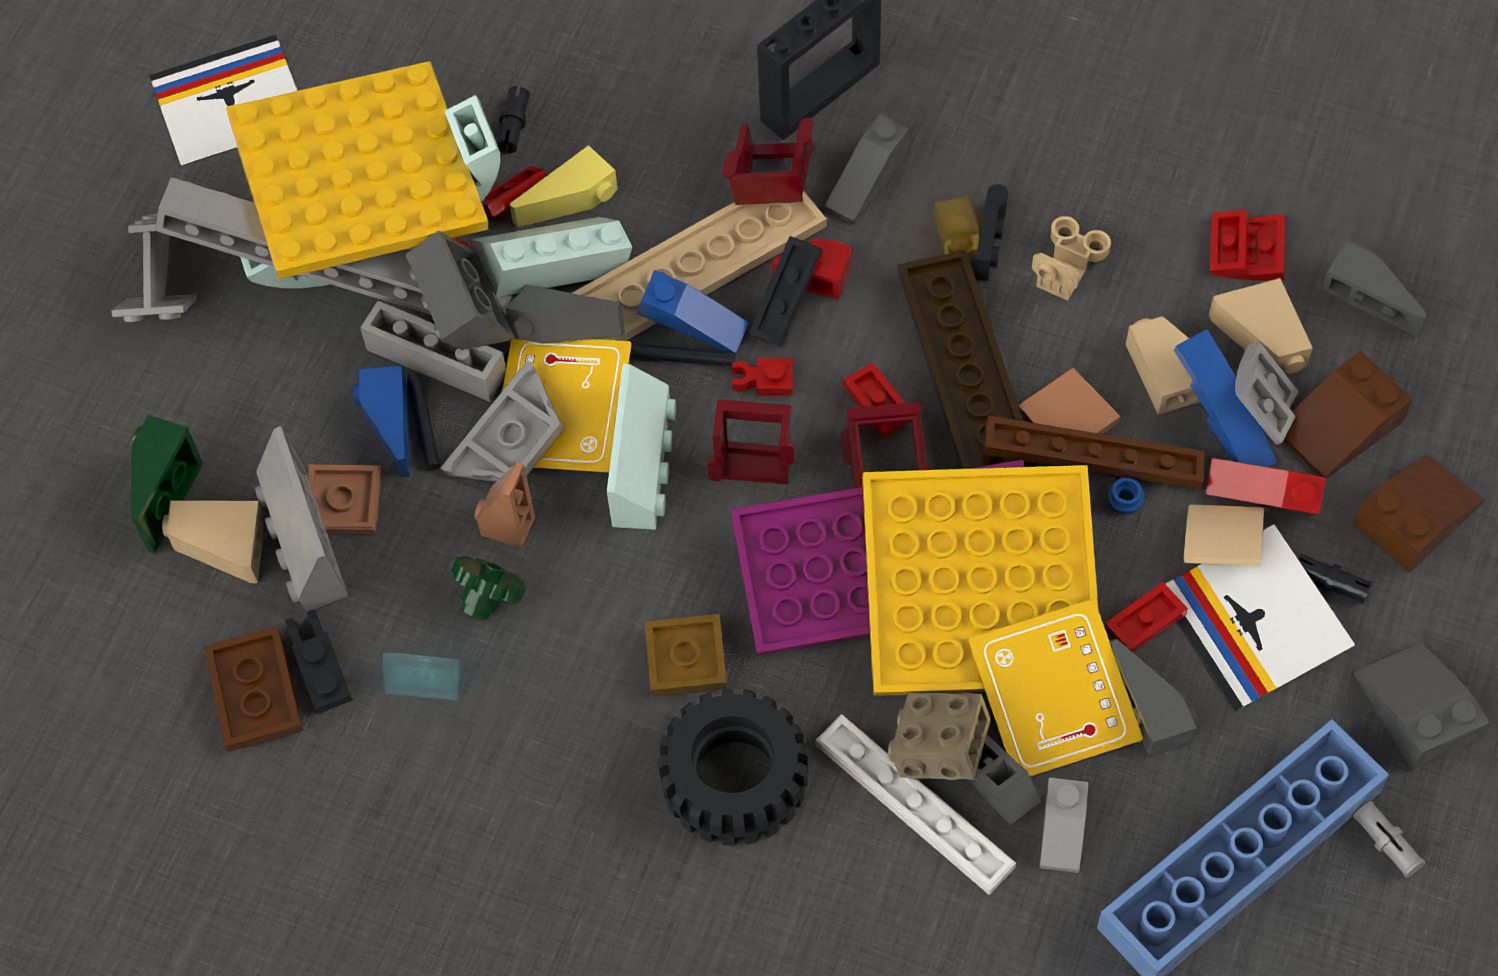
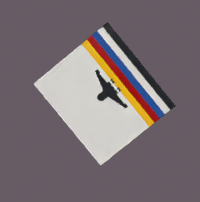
M276 34L149 75L181 165L237 147L227 116V106L297 91Z
M1275 525L1263 530L1261 566L1201 564L1166 583L1170 590L1188 608L1186 616L1181 618L1178 623L1235 711L1355 645Z

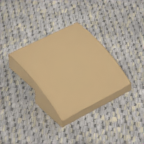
M1189 505L1184 563L1261 566L1264 507Z

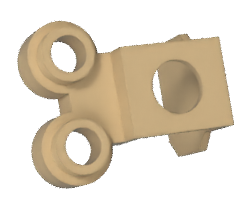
M1063 216L1055 219L1051 225L1050 238L1055 244L1054 257L1052 258L1043 253L1035 254L1033 256L1032 269L1037 274L1036 287L1068 301L1085 273L1087 263L1089 261L1100 262L1107 258L1110 252L1111 239L1108 234L1100 230H1093L1082 236L1079 234V224L1071 217ZM1060 234H1066L1068 237L1060 236ZM1091 248H1098L1100 250L1096 251L1092 250Z

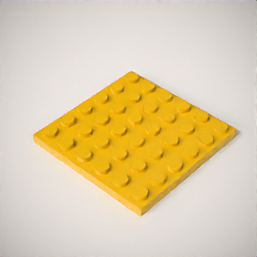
M430 61L226 107L228 120L278 280L413 248L437 231L444 233L450 238L488 230V219L470 170L464 163L445 114L447 106Z
M1087 465L863 472L873 696L908 695V693L986 692L969 644V638L1090 599L1095 600L1098 608Z

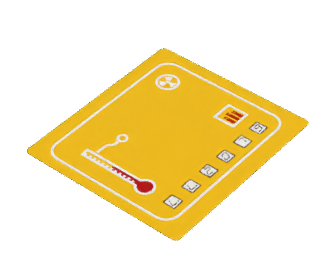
M517 338L511 339L502 391L528 360L536 368L564 428L533 468L609 472L622 365L629 363L632 345L630 341L586 339L537 343Z
M1094 599L969 638V644L1005 750L1028 772L1030 777L1139 742L1143 739Z

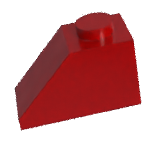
M817 238L808 243L820 247L824 251L807 291L839 300L852 267V247L837 240L828 241ZM778 255L773 259L772 276L775 272L781 255Z

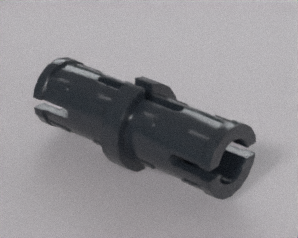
M517 86L509 88L505 110L500 114L499 122L501 128L496 143L499 151L505 153L507 142L510 144L508 153L511 154L517 151L520 130L526 124L524 113L530 93L523 87H520L519 96H516Z
M1300 554L1299 562L1313 583L1324 587L1323 591L1327 593L1334 591L1364 604L1372 581L1343 571L1341 566L1337 564L1331 566L1305 554Z

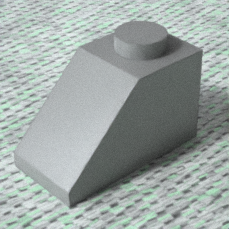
M1049 778L1045 798L1040 869L1079 873L1089 782Z

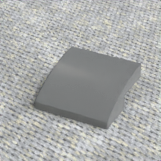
M1260 342L1250 343L1243 354L1235 381L1236 396L1273 442L1281 444L1296 417L1290 410V407L1299 391Z

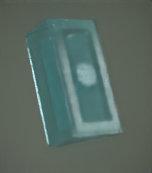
M392 652L383 654L385 693L451 701L459 699L463 680L459 660Z

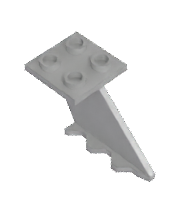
M157 214L145 215L142 217V220H136L134 225L128 226L129 233L143 232L144 297L126 298L112 309V317L123 316L125 322L145 320V315L159 314V319L162 320L180 318L181 313L187 312L188 308L197 301V294L165 296L170 235L155 231Z

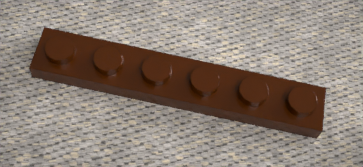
M989 415L985 423L983 454L1053 466L1087 465L1090 472L1200 489L1203 484L1204 451Z

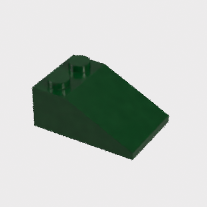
M148 415L143 425L135 430L132 438L131 519L148 552L155 554L164 537L162 522L164 515H169L170 501L184 500L203 465V461L188 427Z

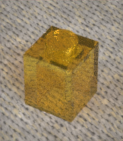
M969 196L935 202L934 225L943 254L966 250L968 253L971 250L978 249L979 227Z

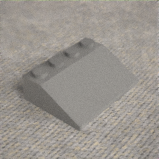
M282 427L274 428L256 471L260 485L255 487V492L262 508L268 507L270 517L265 518V522L272 539L278 537L281 548L275 551L282 570H289L292 580L286 582L291 599L293 603L300 601L305 611L308 612L349 596L306 470Z

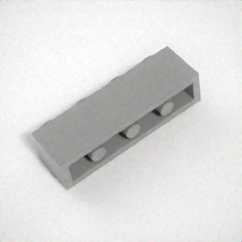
M377 301L360 327L367 351L491 402L505 378L506 366L503 352L486 345L461 350L449 343L445 344L434 332L433 326L436 324Z

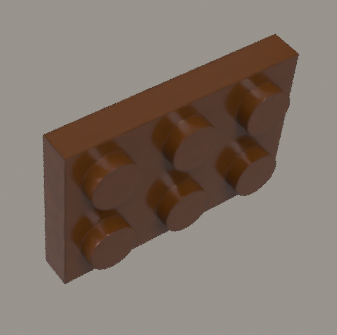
M278 626L204 646L224 743L228 752L303 731Z

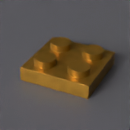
M720 614L644 622L651 696L727 689Z

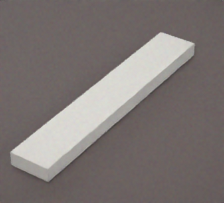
M842 714L815 740V744L820 750L987 894L990 895L1015 869L1016 862L918 779L900 778L894 762H891L888 753Z

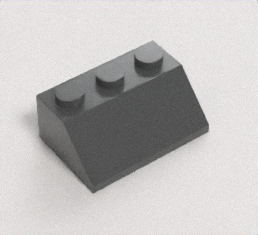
M437 231L405 254L411 267L409 274L423 294L421 302L432 315L436 324L433 326L434 332L443 343H449L461 350L509 341L515 337L476 252L444 233Z

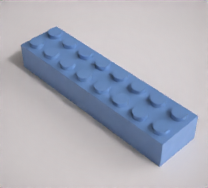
M1331 719L1101 911L1097 929L1141 976H1166L1352 818L1358 809L1379 795L1389 774Z

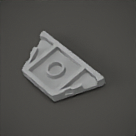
M527 360L442 465L441 469L448 476L497 482L518 462L524 464L527 476L564 430L536 368L531 362Z

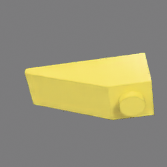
M588 145L510 203L513 224L518 228L591 210L601 202L608 201L618 190L615 169Z

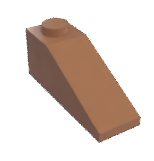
M516 462L490 488L486 499H481L478 502L474 517L478 522L481 536L522 548L532 526L535 514L524 464Z

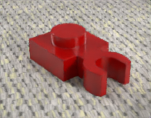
M757 358V367H751L748 363L741 361L732 363L733 374L745 376L742 379H732L733 391L744 392L751 387H757V396H793V358Z

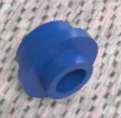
M1119 479L1108 489V503L1112 509L1119 513H1134L1144 503L1145 495L1143 488L1134 479ZM1121 495H1128L1132 500L1127 501L1119 497Z

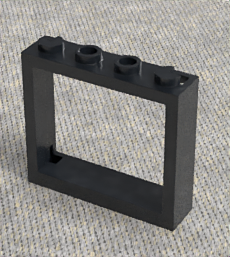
M815 0L757 45L760 121L782 140H785L799 129L802 119L813 118L880 65L881 0ZM852 17V41L790 89L789 65ZM773 43L776 44L774 52L767 48Z

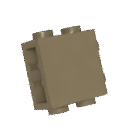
M908 693L904 708L898 712V728L895 737L890 740L888 746L889 759L891 762H894L900 778L974 780L991 720L982 694Z

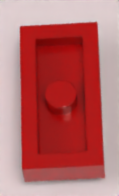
M530 165L490 190L481 202L485 214L492 217H500L511 211L510 203L547 176L545 171Z
M873 362L843 379V387L859 407L905 403ZM909 423L874 427L885 438Z
M1162 582L1105 622L1104 628L1113 640L1118 639L1134 653L1186 616L1188 608Z

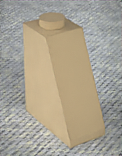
M1280 278L1213 296L1209 312L1211 321L1241 348L1246 350L1248 344L1260 342L1282 371L1287 374L1297 373L1304 367H1307L1313 347Z
M1163 316L1155 319H1141L1129 326L1126 347L1158 415L1200 402L1190 386L1193 380L1174 352L1176 345L1189 338Z
M170 501L169 515H164L162 529L163 535L169 538L175 551L249 583H258L265 516L259 501Z

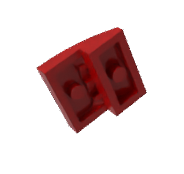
M1247 209L1212 212L1210 272L1212 275L1254 281H1271L1279 278L1285 280L1286 219L1284 214L1249 217Z

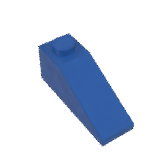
M654 270L637 315L726 352H737L749 323L689 284Z
M402 365L359 369V383L353 384L355 405H361L365 419L402 477H410L407 383Z

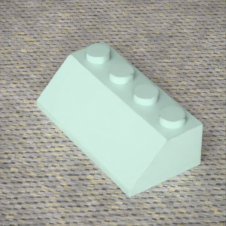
M602 217L471 239L470 243L473 251L478 254L497 297L518 294L526 285L550 288L598 279L628 262L632 250V245L620 221Z
M630 364L622 365L607 486L612 527L656 530L657 517L664 516L665 494H660L661 484L668 483L669 462H664L665 452H671L673 435L672 431L667 429L668 421H675L676 399H670L669 386L666 383Z

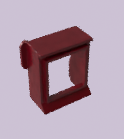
M804 118L800 121L796 138L797 142L753 145L748 124H741L736 149L727 153L722 171L723 177L729 179L735 205L803 202L802 195L811 151L815 150L812 140L813 119ZM793 158L791 171L751 173L754 160Z
M718 399L712 435L714 459L707 461L708 478L716 482L722 479L788 485L790 467L795 461L794 444L791 443V405ZM727 419L781 423L779 446L729 441Z
M920 402L847 408V429L841 432L840 438L843 461L845 464L851 465L854 488L863 487V463L858 430L860 427L912 423L917 471L932 470V467L927 464Z

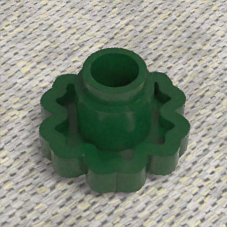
M457 557L451 570L453 573L452 577L465 587L461 596L463 601L461 610L478 619L487 620L491 613H495L499 602L502 600L512 604L521 602L526 591L525 582L516 574L506 571L498 564L480 558Z

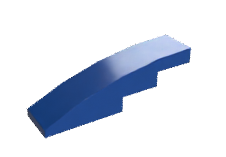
M1208 329L1176 345L1174 352L1193 380L1190 386L1209 415L1206 421L1233 462L1269 468L1276 465V458L1261 425L1236 396V377Z

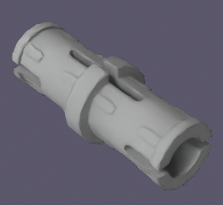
M1369 801L1355 812L1353 818L1375 840V848L1379 852L1384 851L1406 878L1416 873L1425 864V860L1421 859L1402 837L1404 832L1399 826L1393 827L1374 805L1373 801Z

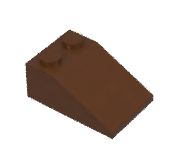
M1360 351L1336 368L1292 411L1296 417L1283 441L1320 477L1328 479L1405 421L1412 399Z
M1426 454L1386 480L1363 501L1353 525L1411 572L1483 504L1484 500Z

